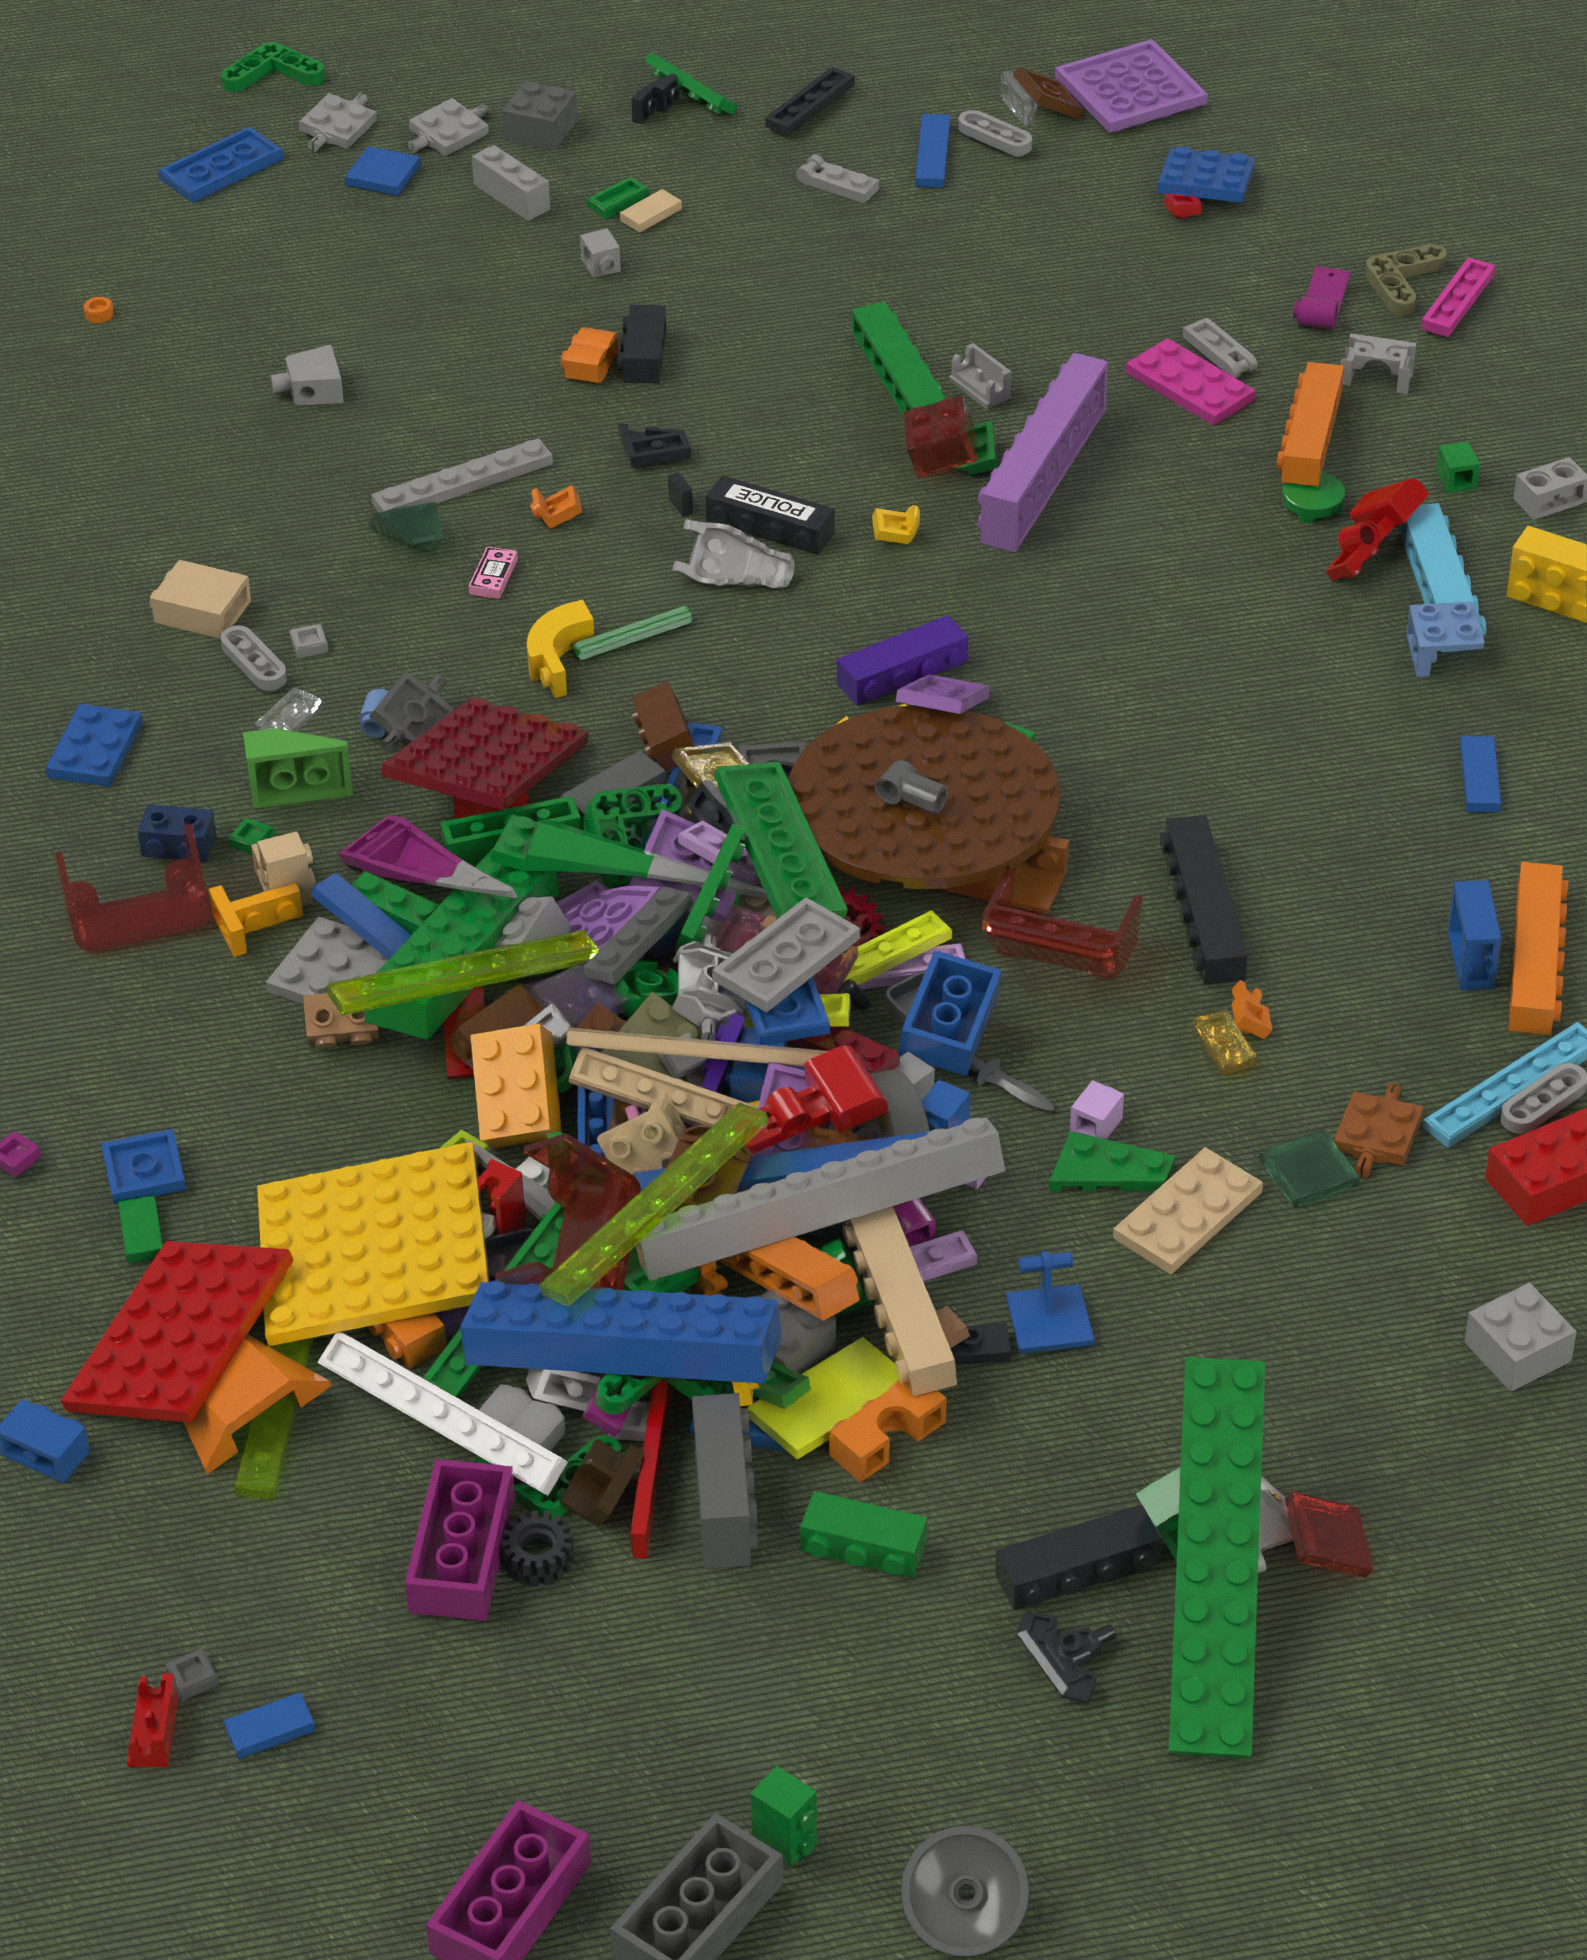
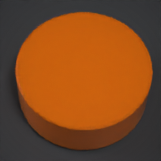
M94 297L84 303V315L89 322L103 323L114 316L113 303L108 298Z

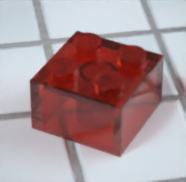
M963 395L946 398L940 402L923 407H915L910 411L904 412L907 452L918 478L977 461L974 424Z

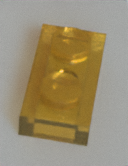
M1226 1009L1194 1018L1193 1029L1222 1075L1255 1067L1256 1055Z

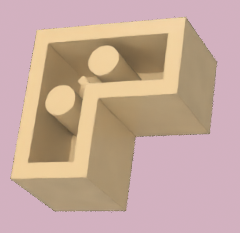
M297 831L258 841L257 844L251 845L254 869L264 892L296 882L300 890L302 906L313 903L311 889L316 885L312 869L308 868V864L313 863V857L309 844H302Z

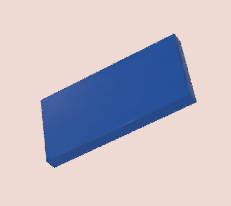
M247 127L158 170V176L161 181L193 203L284 159V154L281 148L252 128Z

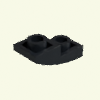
M670 74L657 79L642 88L631 98L632 122L643 124L655 111L666 113L673 104L677 103L680 96L677 75Z

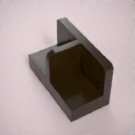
M596 1439L591 1444L561 1497V1505L599 1527L612 1513L645 1452L631 1445L621 1454Z

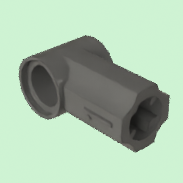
M903 760L895 761L875 783V791L884 802L897 804L900 800H903L937 814L944 808L948 797L947 786L918 775L916 769L910 763Z

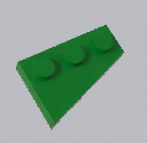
M1070 1131L1050 1178L1049 1191H1062V1186H1082V1191H1096V1186H1116L1120 1191H1156L1169 1180L1175 1164V1155Z

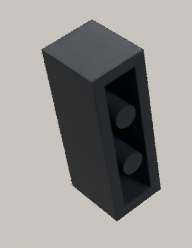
M630 305L629 316L623 317V334L620 337L621 352H618V371H623L624 383L660 384L667 332L666 305Z

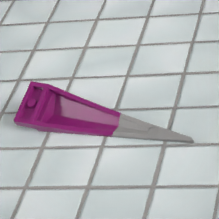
M388 814L338 853L345 865L361 868L363 873L366 871L380 877L517 898V894L512 887L463 861L403 817Z

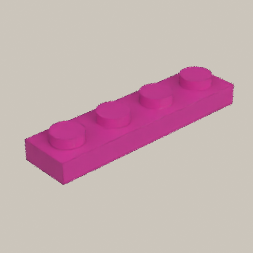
M1468 257L1422 318L1421 329L1432 332L1435 335L1449 337L1495 275L1496 265Z

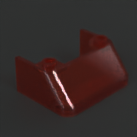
M191 823L180 824L187 858L174 860L166 867L164 880L167 890L100 904L97 891L87 882L76 881L69 883L62 851H52L73 938L80 948L86 951L102 950L197 929L208 922L211 910Z
M1015 868L1007 869L983 912L982 929L993 949L1001 954H1011L1098 974L1104 978L1114 977L1124 970L1138 941L1142 896L1135 895L1118 931L1114 932L1012 908Z
M566 1133L524 1146L523 1153L550 1169L547 1180L549 1194L556 1203L565 1208L552 1269L539 1261L498 1272L496 1273L495 1280L509 1284L534 1283L542 1286H574L576 1288L623 1290L634 1238L632 1225L637 1223L642 1199V1189L637 1178Z

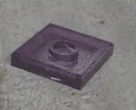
M589 960L531 987L532 997L542 1008H547L551 1003L555 1004L572 1028H577L598 1002L616 1015L628 1009L630 999L621 995L614 984L586 978L583 966Z

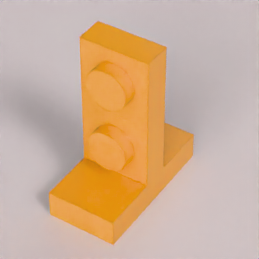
M296 882L233 902L229 901L222 885L208 889L212 915L234 957L247 954L246 933L303 916L301 894Z

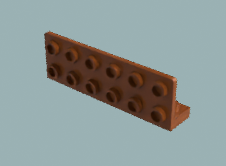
M1049 836L1047 841L1032 857L1011 870H1007L1004 867L989 873L987 880L964 886L938 889L1033 912L1049 914L1068 871L1069 840Z

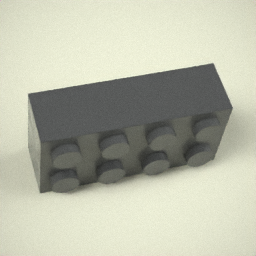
M739 1393L692 1396L703 1567L705 1569L750 1566V1549H758L757 1526L753 1525L757 1524L756 1500H754V1494H748L755 1493L754 1474L751 1464H745L752 1462L751 1440L748 1433L742 1434V1432H749L748 1408L740 1409Z
M714 1813L610 1928L612 1957L616 1960H716L783 1885V1855L719 1814Z

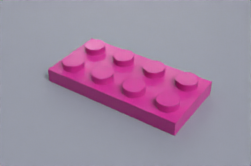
M1168 338L1126 363V373L1213 426L1255 400V389Z

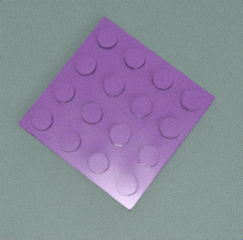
M1153 39L1055 67V78L1109 133L1207 104L1208 94Z

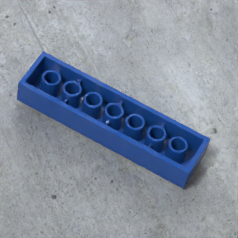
M499 1281L480 1283L460 1326L465 1362L469 1365L764 1384L782 1338L779 1305L776 1299L726 1297L724 1295H692L684 1292L659 1293L647 1290L626 1291L613 1290L611 1288L592 1289L576 1288L574 1286H542L534 1283L509 1284Z

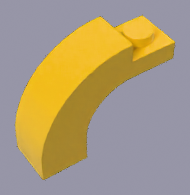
M583 600L567 603L547 612L536 621L528 634L527 654L531 681L541 680L544 687H549L554 698L567 695L566 671L559 658L564 653L572 650L575 642L594 636V620Z

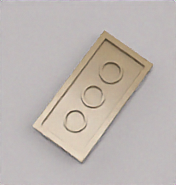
M1205 1147L1113 1228V1239L1171 1275L1262 1193L1263 1182Z

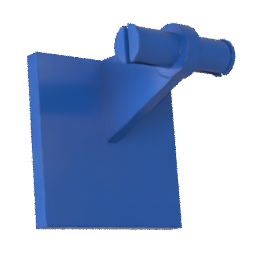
M1041 1251L1040 1256L1019 1257L1018 1266L1020 1274L1041 1271L1040 1289L1006 1293L1019 1354L1094 1345V1336L1080 1284L1051 1287V1269L1072 1268V1252L1049 1254V1251Z

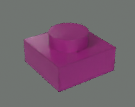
M15 1131L0 1141V1168L15 1178L41 1158L40 1147Z

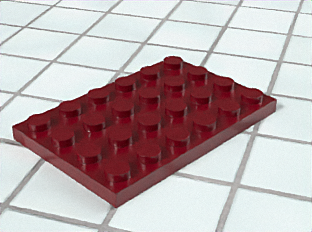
M471 698L382 763L381 776L505 810L588 743L589 731L580 729L576 724L570 722L558 723L548 720L544 715H528L518 712L516 708L511 706L499 707L488 704V701L482 698Z

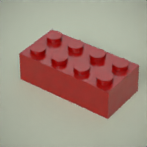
M1587 1108L1489 1148L1485 1179L1526 1226L1587 1201Z

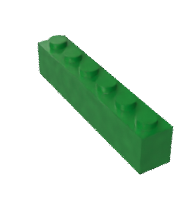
M886 302L852 309V335L913 434L918 436L948 429L949 415L953 414L951 400L949 397L944 396L939 381L934 380L928 363H924L920 358L917 346H913L910 342L908 332L900 326L897 314L890 310Z

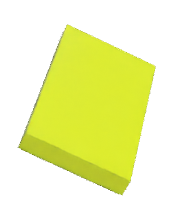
M861 1337L802 1373V1375L809 1378L811 1390L796 1400L795 1403L786 1409H782L760 1399L747 1407L748 1417L798 1460L829 1440V1431L832 1430L837 1422L848 1419L858 1412L866 1402L872 1399L875 1400L888 1391L899 1380L896 1365L869 1341Z

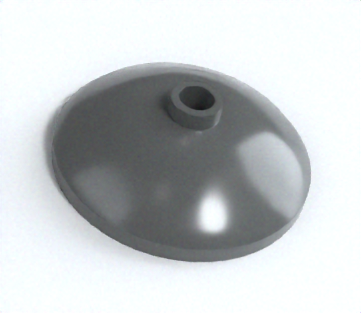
M957 1826L933 1834L913 1852L903 1874L901 1896L906 1917L920 1938L941 1952L968 1957L993 1951L1013 1936L1026 1914L1029 1901V1882L1020 1857L1003 1838L982 1828ZM967 1885L974 1887V1898L970 1901H963L960 1897L961 1889Z

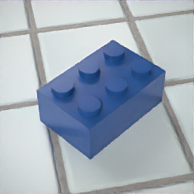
M934 950L901 1031L899 1056H903L909 1051L928 1065L967 1076L999 995L1002 970Z

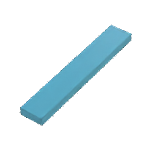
M1576 1022L1425 1118L1423 1128L1447 1148H1450L1500 1116L1503 1104L1556 1066L1565 1063L1579 1065L1587 1060V1029Z

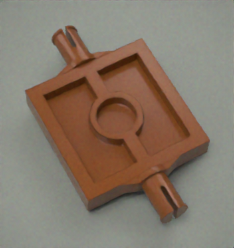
M1394 1082L1389 1083L1384 1097L1353 1091L1334 1138L1333 1151L1350 1154L1359 1159L1354 1169V1173L1358 1177H1361L1362 1172L1363 1178L1368 1177L1374 1162L1405 1165L1423 1118L1424 1106L1398 1101L1403 1090L1398 1083H1396L1395 1088Z

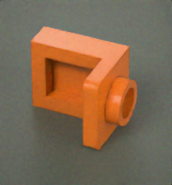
M573 485L546 499L538 488L531 490L533 503L530 504L531 510L538 520L543 519L550 529L582 513L579 494Z

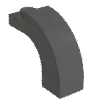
M897 1069L869 1073L888 1102V1113L876 1117L881 1129L882 1138L930 1132L920 1097L912 1082L904 1073Z

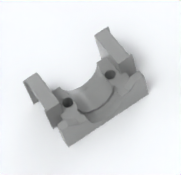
M1351 333L1349 347L1345 348V359H1341L1340 364L1344 365L1343 385L1350 386L1355 369L1361 370L1367 361L1381 360L1390 367L1391 374L1398 375L1396 393L1408 394L1410 379L1413 377L1416 343Z

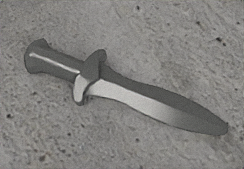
M974 1056L970 1070L978 1074V1086L981 1087L985 1082L993 1083L1028 1105L1045 1111L1054 1110L1053 1104L1043 1094L1004 1073L999 1068L1001 1065L999 1058L992 1059L986 1063Z

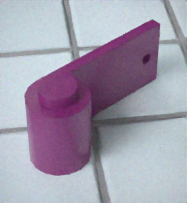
M1315 266L1307 296L1303 295L1301 301L1296 300L1294 304L1293 318L1297 319L1298 325L1334 330L1350 278V271Z

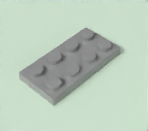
M805 897L712 970V979L751 1004L768 1012L860 939V928Z

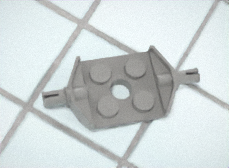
M711 934L703 936L702 944L693 941L679 947L673 959L674 963L678 962V997L672 1009L702 1028L701 1040L715 1041L716 1031H718L721 1024L727 1026L731 1013L746 1017V1004L743 998L713 981L712 970L733 953L724 952L716 948L717 938L714 935L711 938Z

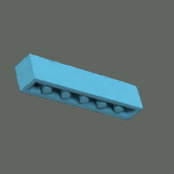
M1439 503L1422 504L1405 523L1400 524L1399 533L1424 604L1473 602L1482 634L1485 635V617L1479 615L1477 596H1472L1470 576L1464 574L1462 555H1457L1456 538L1449 533L1448 516L1443 515ZM1449 650V651H1441V652L1461 651V650Z

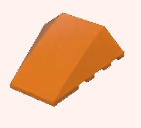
M247 1334L191 1423H183L206 1473L209 1474L238 1453L231 1435L236 1430L287 1394L300 1407H303L332 1385L329 1380Z

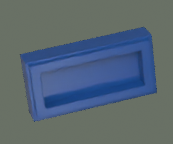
M301 1692L223 1720L225 1730L238 1759L315 1731L314 1721Z

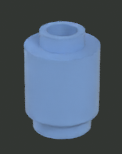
M375 689L366 696L359 716L361 731L369 737L380 738L387 733L383 727L369 717L389 692L387 690Z

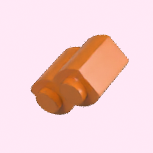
M582 327L578 334L573 335L570 347L562 354L561 368L565 371V378L601 383L607 374L609 366L614 363L618 355V332Z

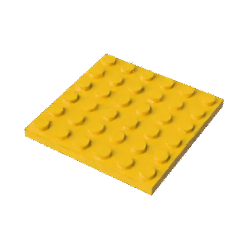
M473 1142L455 1144L444 1148L416 1152L405 1156L381 1159L361 1165L347 1166L341 1169L258 1185L260 1246L264 1248L289 1249L294 1258L293 1263L264 1307L265 1337L268 1346L471 1305L480 1283L490 1282L480 1191L477 1185L476 1154Z

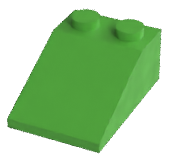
M279 728L243 732L253 809L353 795L347 741Z

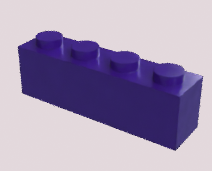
M948 615L838 658L837 685L858 706L898 690L928 674L935 675L967 662L968 636Z

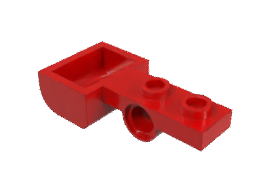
M1410 478L1367 492L1352 508L1350 517L1355 524L1344 527L1339 532L1338 542L1342 552L1325 571L1332 581L1344 577L1350 579L1356 576L1362 570L1361 564L1377 553L1379 550L1378 545L1392 528L1405 523L1429 495V492L1419 480Z
M849 1045L839 1046L809 1059L805 1063V1081L809 1086L808 1088L797 1093L792 1087H783L774 1091L767 1098L764 1107L737 1118L733 1133L754 1154L830 1120L837 1132L841 1133L888 1113L886 1098L853 1047Z

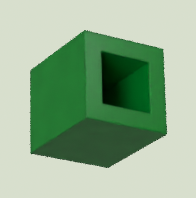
M1469 442L1438 446L1436 472L1447 493L1477 489L1480 463Z

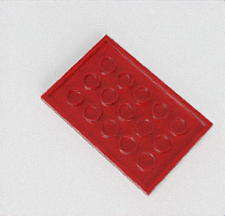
M166 1241L60 1400L65 1411L191 1423L293 1263L294 1258L290 1250Z

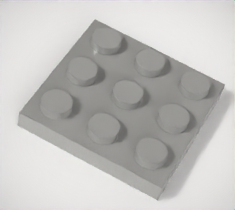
M319 916L266 981L267 992L304 1005L303 995L363 990L364 985L379 971L388 959L350 927Z

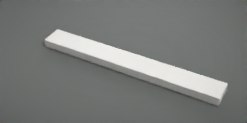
M342 1332L335 1333L318 1361L325 1368L491 1464L513 1466L514 1477L547 1496L568 1463L558 1455Z

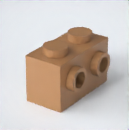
M363 990L303 995L308 1045L315 1044L316 1048L321 1049L335 1047L337 1045L336 1042L351 1041L352 1045H366L371 1043L372 1039L379 1038L378 1026L365 1023Z

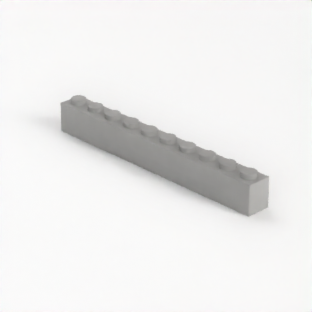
M987 1117L971 1118L962 1125L949 1129H935L926 1136L913 1140H899L890 1147L877 1151H864L859 1153L857 1157L841 1162L831 1161L822 1165L821 1168L805 1173L795 1172L788 1175L785 1179L769 1184L759 1183L752 1186L750 1190L737 1194H723L716 1197L714 1201L697 1206H684L678 1212L662 1217H648L642 1223L632 1225L640 1265L649 1281L1005 1172L999 1134Z

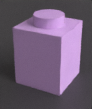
M1092 1080L1071 1106L1070 1131L1107 1139L1123 1119L1124 1093Z

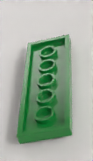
M780 762L716 767L714 779L735 825L745 829L742 841L746 844L745 848L777 919L805 897L845 919L848 909Z

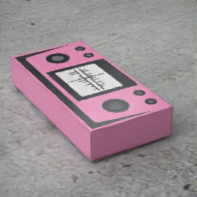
M486 547L469 584V594L500 599L518 560L517 551Z

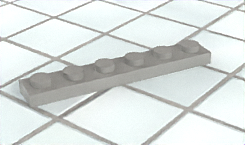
M539 438L526 441L523 444L499 450L496 453L472 459L466 463L371 494L372 504L386 521L553 465V457Z

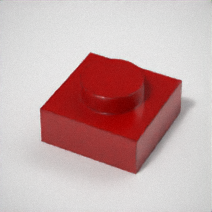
M1165 194L1164 205L1173 216L1189 218L1190 215L1201 214L1202 203L1197 197Z

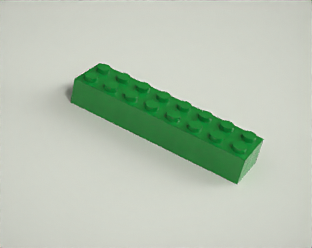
M492 849L475 868L512 887L517 894V898L454 889L364 985L365 1023L428 1040L470 994L472 989L479 984L502 958L494 945L502 935L505 926L510 923L518 911L519 905L530 897L552 896L555 899L559 895L558 871H522L491 861Z

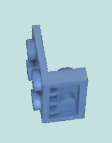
M1473 602L1409 605L1406 635L1417 677L1430 676L1431 663H1436L1437 651L1484 648L1485 641Z

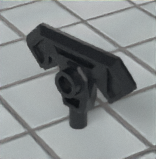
M1034 1612L1023 1614L1017 1636L1060 1696L1079 1702H1090L1097 1673L1080 1666L1097 1656L1101 1652V1645L1116 1639L1113 1627L1108 1624L1095 1631L1087 1627L1067 1631L1060 1636H1056L1057 1619Z

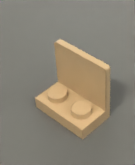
M667 1093L654 1099L647 1112L600 1134L597 1138L604 1154L629 1198L632 1200L637 1198L635 1172L667 1168L682 1131L687 1129Z

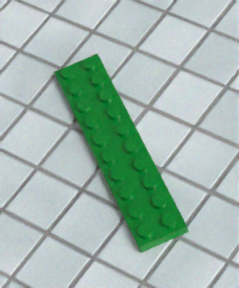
M1185 1357L1168 1754L1236 1759H1251L1265 1361Z

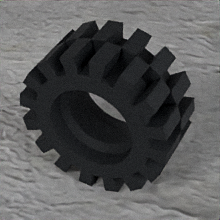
M531 1511V1518L527 1519L523 1513L518 1516V1524L511 1520L508 1523V1530L504 1529L502 1533L503 1565L505 1570L508 1569V1575L512 1579L518 1576V1583L524 1585L527 1579H529L532 1587H538V1580H543L544 1585L547 1586L551 1585V1577L559 1581L563 1578V1571L566 1573L570 1571L571 1563L574 1561L573 1538L569 1525L567 1523L563 1524V1519L557 1515L552 1520L551 1512L544 1511L543 1517H538V1511ZM534 1543H545L553 1547L548 1552L537 1555L523 1551L525 1547Z

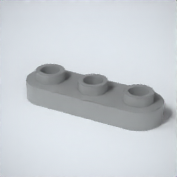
M976 110L965 111L959 115L958 129L968 137L1007 152L1014 157L1024 156L1032 149V135L1025 130Z
M232 626L222 632V650L258 688L266 691H275L286 684L287 674L285 665L249 628L245 626Z
M1571 1063L1556 1066L1503 1104L1501 1113L1502 1125L1507 1130L1518 1134L1534 1130L1586 1092L1587 1072L1582 1067Z

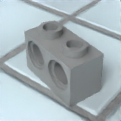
M1570 457L1516 475L1513 499L1533 520L1586 503L1587 474Z

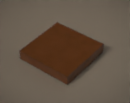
M1022 67L1016 69L1013 76L1036 104L1076 119L1080 118L1083 113L1082 107L1060 81Z

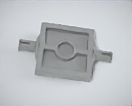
M328 93L299 121V131L314 137L308 142L309 149L311 151L314 149V152H317L326 143L348 149L377 121V112L363 106L368 102L367 96L359 93L352 101H348Z
M451 98L409 120V129L418 135V138L409 141L408 147L411 151L413 150V153L424 147H430L447 156L488 134V124L480 118L488 115L489 109L485 104H481L472 110H468Z

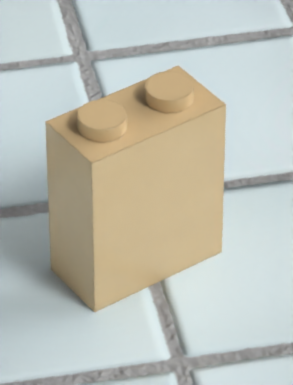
M179 560L173 569L167 572L164 581L158 589L154 590L151 594L149 604L153 611L154 623L221 639L222 632L236 623L251 602L249 579L246 575Z

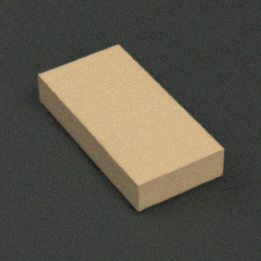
M661 189L620 212V221L640 233L681 210L682 200Z

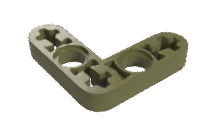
M1428 244L1375 255L1367 259L1365 276L1393 314L1408 316L1415 312L1417 296L1405 278L1442 270L1446 265L1447 251L1443 246Z

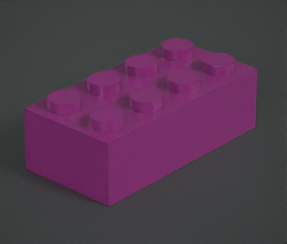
M435 1459L405 1580L408 1613L487 1621L502 1557V1533L504 1529L508 1530V1523L515 1499L513 1466Z
M517 1800L427 1922L426 1931L429 1954L441 1960H523L590 1866L589 1834Z

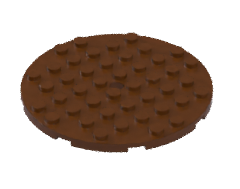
M916 705L893 708L883 707L876 711L852 717L826 730L802 751L791 770L788 780L827 863L860 879L878 884L881 879L903 882V888L938 889L964 886L987 880L989 873L1004 867L1007 870L1015 868L1036 853L1047 841L1053 831V824L1057 814H1059L1060 786L1056 771L1047 755L1026 735L997 718H991L976 712L966 710L958 714ZM903 760L910 763L916 769L918 775L947 786L948 797L944 808L938 814L900 800L897 804H888L877 795L875 791L876 781L895 761Z

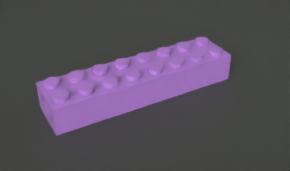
M1073 353L1068 362L1062 364L1059 376L1055 381L1052 380L1050 382L1046 396L1039 399L1036 411L1033 415L1028 416L1025 428L1021 433L1018 432L1016 434L1010 451H1005L999 468H994L989 483L986 487L983 486L979 492L978 504L981 505V514L978 518L977 528L981 530L980 543L1012 552L1017 551L1106 411L1108 361Z

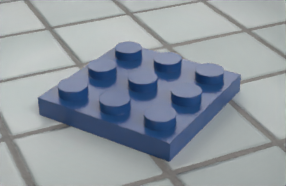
M1188 147L1170 148L1158 180L1157 193L1243 203L1254 170L1255 158L1248 157L1243 153L1226 155L1220 154L1215 150L1199 152L1191 151Z

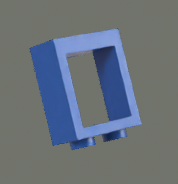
M1489 880L1454 882L1447 933L1459 990L1495 989L1501 934Z

